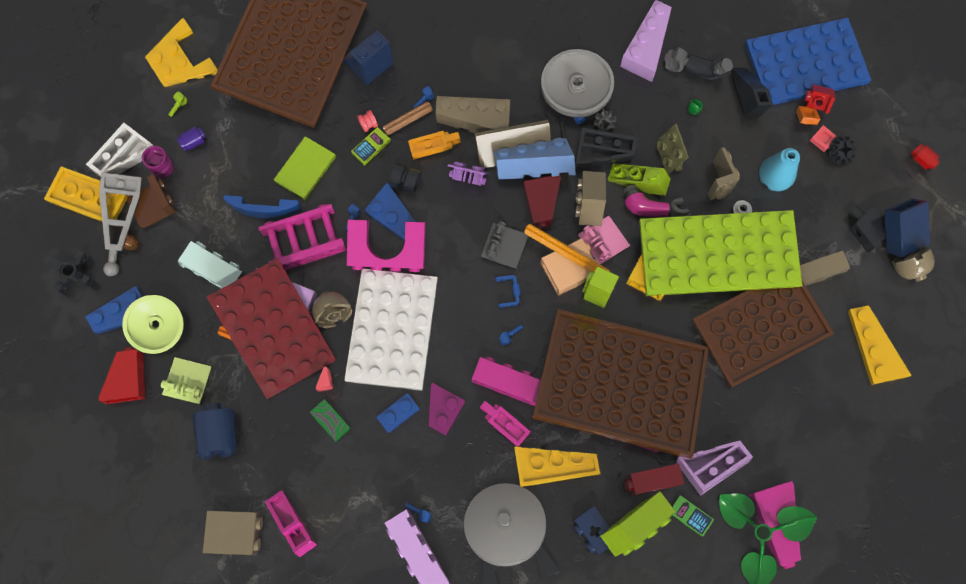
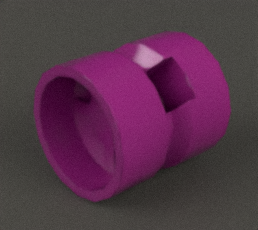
M150 146L145 149L141 157L142 162L152 174L158 178H164L173 172L174 163L163 148Z

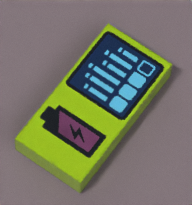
M377 127L351 152L365 166L391 140Z

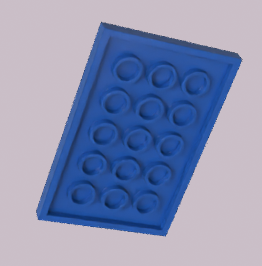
M848 18L748 39L745 42L756 78L768 89L773 105L804 98L807 90H810L813 84L837 91L871 82L870 74Z

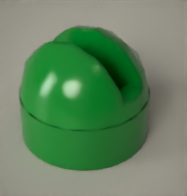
M699 99L691 100L687 106L688 112L692 115H698L703 108L702 101Z

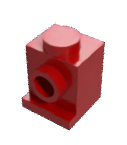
M813 84L811 89L807 90L804 97L806 106L825 111V113L829 114L836 98L835 91L831 88Z

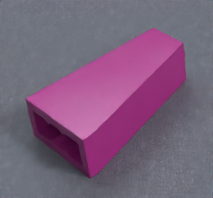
M793 481L749 494L750 499L754 503L759 523L766 524L770 528L781 525L777 520V514L780 510L796 506ZM782 529L772 532V538L766 542L777 566H783L784 569L796 566L795 562L801 560L799 542L788 540L783 535Z

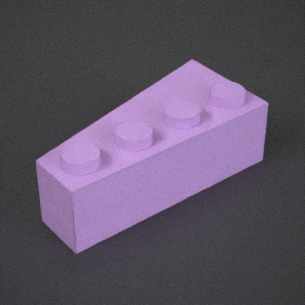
M658 0L654 1L623 55L620 67L650 82L653 81L672 7Z

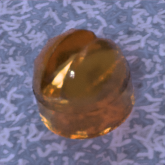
M127 234L123 249L135 250L138 248V245H136L139 244L138 239Z

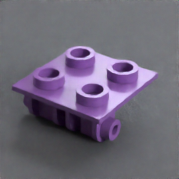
M458 161L448 164L449 167L454 168L449 173V177H452L453 180L462 181L463 177V182H465L467 173L470 172L468 183H471L473 176L472 184L479 186L486 184L487 178L484 175L489 172H485V168L479 166L468 168L466 163Z

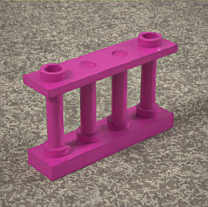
M322 204L317 209L276 222H266L263 226L258 227L263 236L268 235L275 257L273 260L278 258L284 270L347 251L343 239L336 238L329 216L335 214L331 204ZM323 219L329 238L328 243L318 244L311 221ZM301 224L305 225L311 244L310 248L306 250H300L293 228ZM282 230L287 231L293 251L287 256L281 254L275 234Z

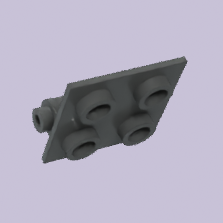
M504 222L493 223L481 257L516 269L528 235L505 227L506 224Z

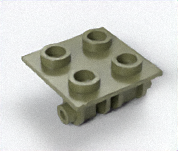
M675 124L655 142L667 174L674 169L675 171L682 170L683 162L689 158L678 126Z

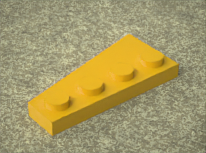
M869 305L848 310L871 385L910 377V372Z
M514 447L521 487L600 475L597 454Z

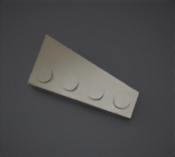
M437 96V123L458 129L464 128L472 133L509 127L510 100Z

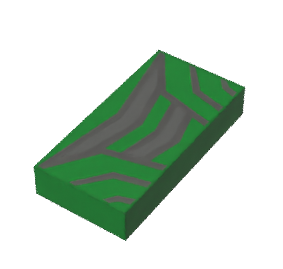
M325 399L310 411L311 415L335 442L351 429Z

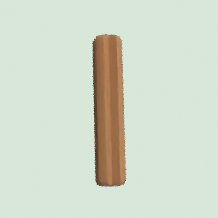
M425 102L383 125L385 134L390 135L432 111V106L429 102Z

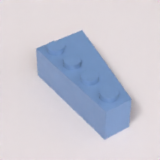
M555 138L546 142L538 141L535 144H522L513 148H501L493 151L498 179L523 178L524 175L534 178L546 173H552V176H560V173L569 172V175H576L574 154L566 138Z

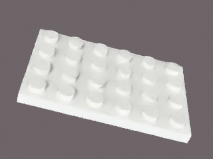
M371 269L362 270L345 382L423 391L437 277L375 271Z

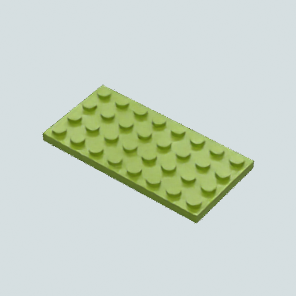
M793 210L646 218L639 220L646 296L802 286Z

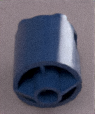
M220 403L204 405L192 415L196 455L200 457V460L211 459L216 454H220V457L233 456L234 451L237 450L234 410Z

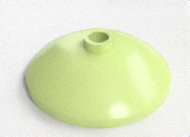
M149 295L135 300L127 308L123 317V332L127 341L134 348L144 353L156 354L169 350L179 341L183 333L184 320L180 309L173 301L163 296ZM155 320L159 322L157 328L153 326Z

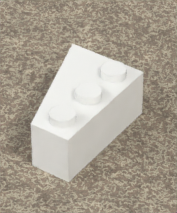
M123 123L86 165L100 177L101 172L119 175L140 163L145 149L154 145Z

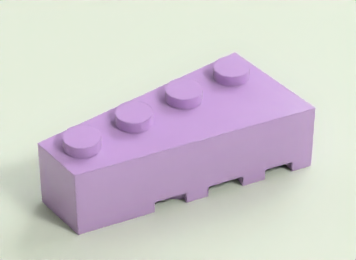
M405 510L385 522L391 540H395L398 545L396 549L401 558L405 557L408 562L406 567L412 577L416 576L419 581L418 584H450L410 511Z

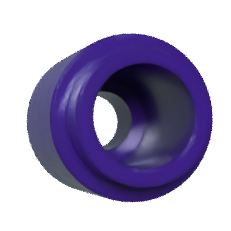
M194 126L179 134L180 136L176 139L184 151L187 149L190 151L204 143L203 138L206 136L201 128L197 129Z

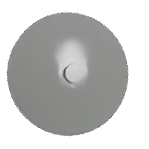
M582 49L567 50L554 56L546 64L541 77V90L546 102L557 112L570 117H585L597 113L609 102L614 88V76L608 63L599 55Z
M496 484L482 490L470 502L465 513L464 531L469 546L479 558L492 565L513 566L528 560L538 551L546 533V517L541 503L529 490L515 484Z

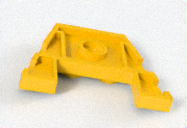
M184 18L145 56L164 87L184 83L188 79L196 77L197 79L204 78V75L208 74L216 75L218 70L210 58L193 67L178 42L193 34Z

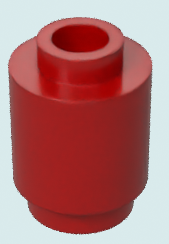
M922 143L910 154L913 156L912 159L925 170L928 168L932 170L940 163L938 160L940 156L929 146H924Z

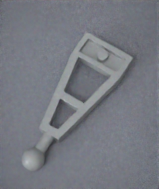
M101 172L99 193L105 249L109 250L108 262L104 265L103 271L108 276H115L119 272V266L116 263L117 251H122L140 198L142 178ZM106 193L133 196L125 221L108 219ZM109 225L123 227L117 245L110 242Z

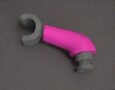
M630 185L624 189V194L626 195L625 205L633 214L659 218L691 216V210L679 209L683 204V198H677L669 205L666 202L647 199L643 193H639L636 185Z

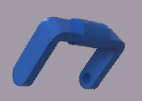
M514 275L495 278L496 282L513 280L512 289L516 301L498 304L499 308L519 305V296H521L520 284H517V279Z

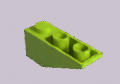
M613 163L608 177V181L626 187L636 185L639 191L665 196L671 180L664 168Z

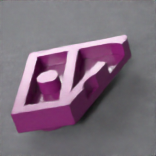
M432 383L429 427L447 436L465 404V400Z

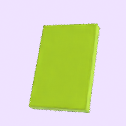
M305 136L274 178V181L303 200H306L332 164L336 155Z

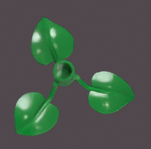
M738 493L721 494L719 498L720 511L726 523L733 528L741 529L748 522L755 528V536L760 540V555L756 552L748 553L741 563L742 573L750 584H769L776 575L777 563L775 559L770 555H764L765 541L772 538V532L782 529L783 535L788 540L799 542L809 536L817 520V516L811 511L801 507L790 506L783 508L777 514V520L781 525L770 528L766 524L757 525L749 519L755 513V506L748 496Z

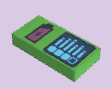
M681 495L677 497L672 505V508L675 510L672 516L701 537L705 535L714 521L713 518Z

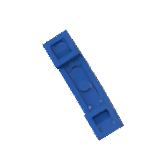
M224 195L223 197L232 209L256 218H281L302 210L298 200L280 199L279 206L247 204L241 196Z

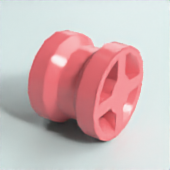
M368 110L364 115L360 114L357 116L364 132H367L371 127H378L371 110Z

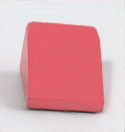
M327 367L323 368L316 385L318 392L333 389L331 371Z

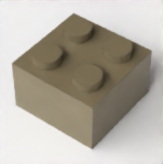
M583 171L582 179H578L577 190H580V192H576V203L579 206L576 205L575 217H579V225L601 226L606 203V173Z

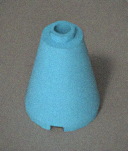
M787 148L765 159L759 168L760 181L773 191H784L791 187L796 180L800 161L798 151L793 148Z

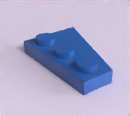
M388 183L384 185L364 210L367 215L404 241L405 222H415Z
M135 286L85 316L96 334L118 329L123 326V317L127 308L135 300L144 296L139 288Z

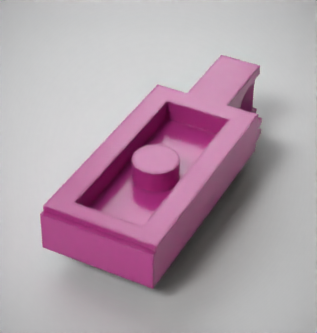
M486 401L480 406V409L487 414L484 417L487 422L516 447H519L531 432L501 406L499 407L495 404L492 407Z

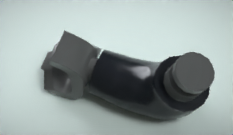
M680 47L676 51L669 49L664 58L665 68L669 71L681 72L684 68L685 71L695 76L712 81L725 77L733 68L732 61L728 58L707 60L691 54L687 57L688 53Z

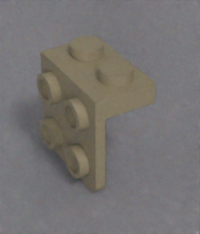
M725 147L719 149L713 160L720 178L715 179L707 193L710 200L715 198L719 200L726 197L732 192L740 179L739 171L734 167L729 151H726Z

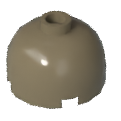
M923 247L919 251L908 254L903 259L896 257L892 260V264L897 274L902 278L908 280L915 279L917 282L927 278L926 274L932 271L935 259L931 248Z
M333 291L324 292L314 301L312 314L319 327L331 328L336 326L334 322L341 319L345 322L351 316L352 308L347 298L341 293Z

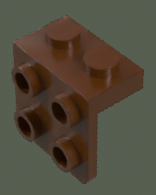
M154 174L147 177L150 186L140 190V198L134 213L141 228H146L176 213L170 194H166L164 190L167 188L165 183ZM133 196L127 197V202L129 206L131 205Z

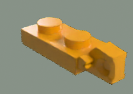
M444 131L408 141L413 160L453 148V145L461 143L458 132L449 134Z

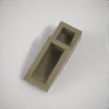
M844 251L800 265L801 279L805 286L845 273L850 269Z

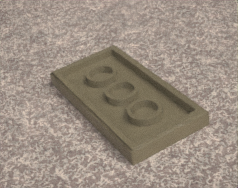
M544 120L475 133L479 166L483 168L494 167L493 151L501 148H513L522 144L530 145L538 141H551L549 121Z

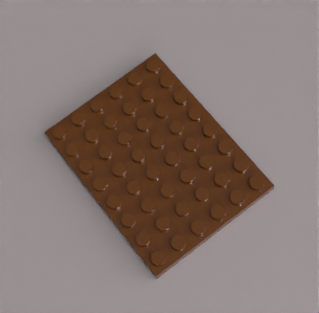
M250 0L210 85L211 89L315 128L367 8V3L361 0Z
M557 309L532 418L691 459L695 448L709 347Z

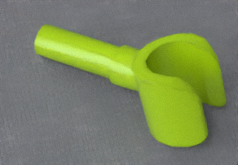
M177 92L173 96L176 103L168 114L173 117L180 106L187 103V98L181 92Z

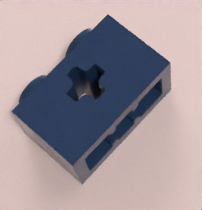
M592 506L573 520L575 523L573 528L579 536L583 535L587 540L585 545L591 554L595 552L596 555H600L608 549V546L600 536L610 527L596 507ZM591 526L592 528H598L596 532L597 537L595 535L590 536Z

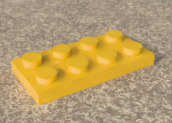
M60 167L44 199L47 202L102 222L99 193L100 180ZM106 193L108 219L117 220L128 195Z

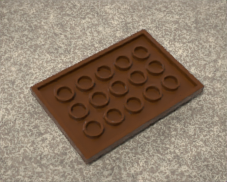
M803 281L801 287L747 290L692 319L694 326L705 345L709 347L710 354L730 388L834 334Z

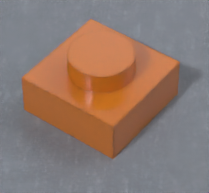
M798 106L796 114L800 123L818 125L820 117L816 109Z

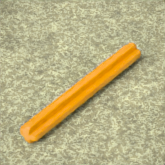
M528 224L525 228L524 233L589 272H595L597 266L610 272L609 269L532 224Z

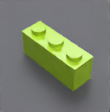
M597 266L595 272L590 271L582 291L585 293L583 299L605 308L619 276Z

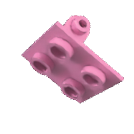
M610 216L602 220L601 226L588 225L583 229V232L578 234L580 239L589 244L592 250L591 255L594 259L598 260L599 264L604 263L630 246Z

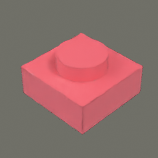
M823 125L810 141L825 152L829 148L831 141L837 136Z

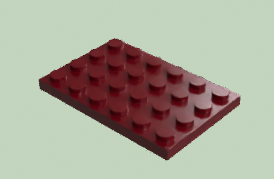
M278 258L207 296L208 301L266 399L336 361Z

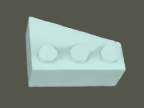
M191 241L178 260L179 266L190 269L194 274L202 276L219 288H223L238 280L242 274V271L239 270L240 266L231 261L230 263L222 260L224 257L217 252H208L205 250L207 247L198 241L196 243Z

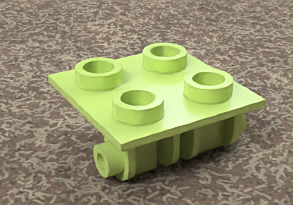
M174 357L168 378L161 383V388H164L162 395L200 404L212 366Z

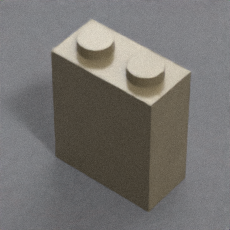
M207 511L203 553L257 555V551L261 548V538H258L259 530L263 526V518L260 517L261 513Z

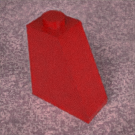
M130 347L116 353L99 395V402L111 404L145 399L142 352Z

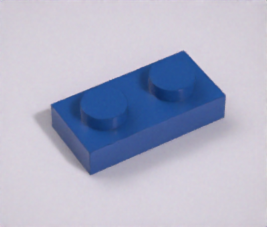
M407 393L376 418L385 430L390 433L419 411L420 408Z

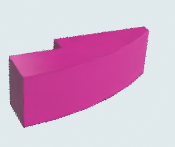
M283 490L265 501L281 533L286 537L297 556L301 557L317 546L303 520Z

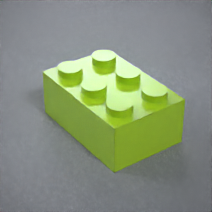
M659 491L639 503L600 537L615 557L622 553L626 556L631 551L643 546L645 539H649L658 533L657 529L660 526L662 528L671 521L670 516L675 513V510Z

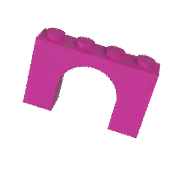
M348 220L347 266H352V270H363L364 266L371 267V270L382 271V267H390V271H401V268H409V272H420V269L425 268L426 222H405V244L403 250L395 258L385 259L376 255L370 247V220Z

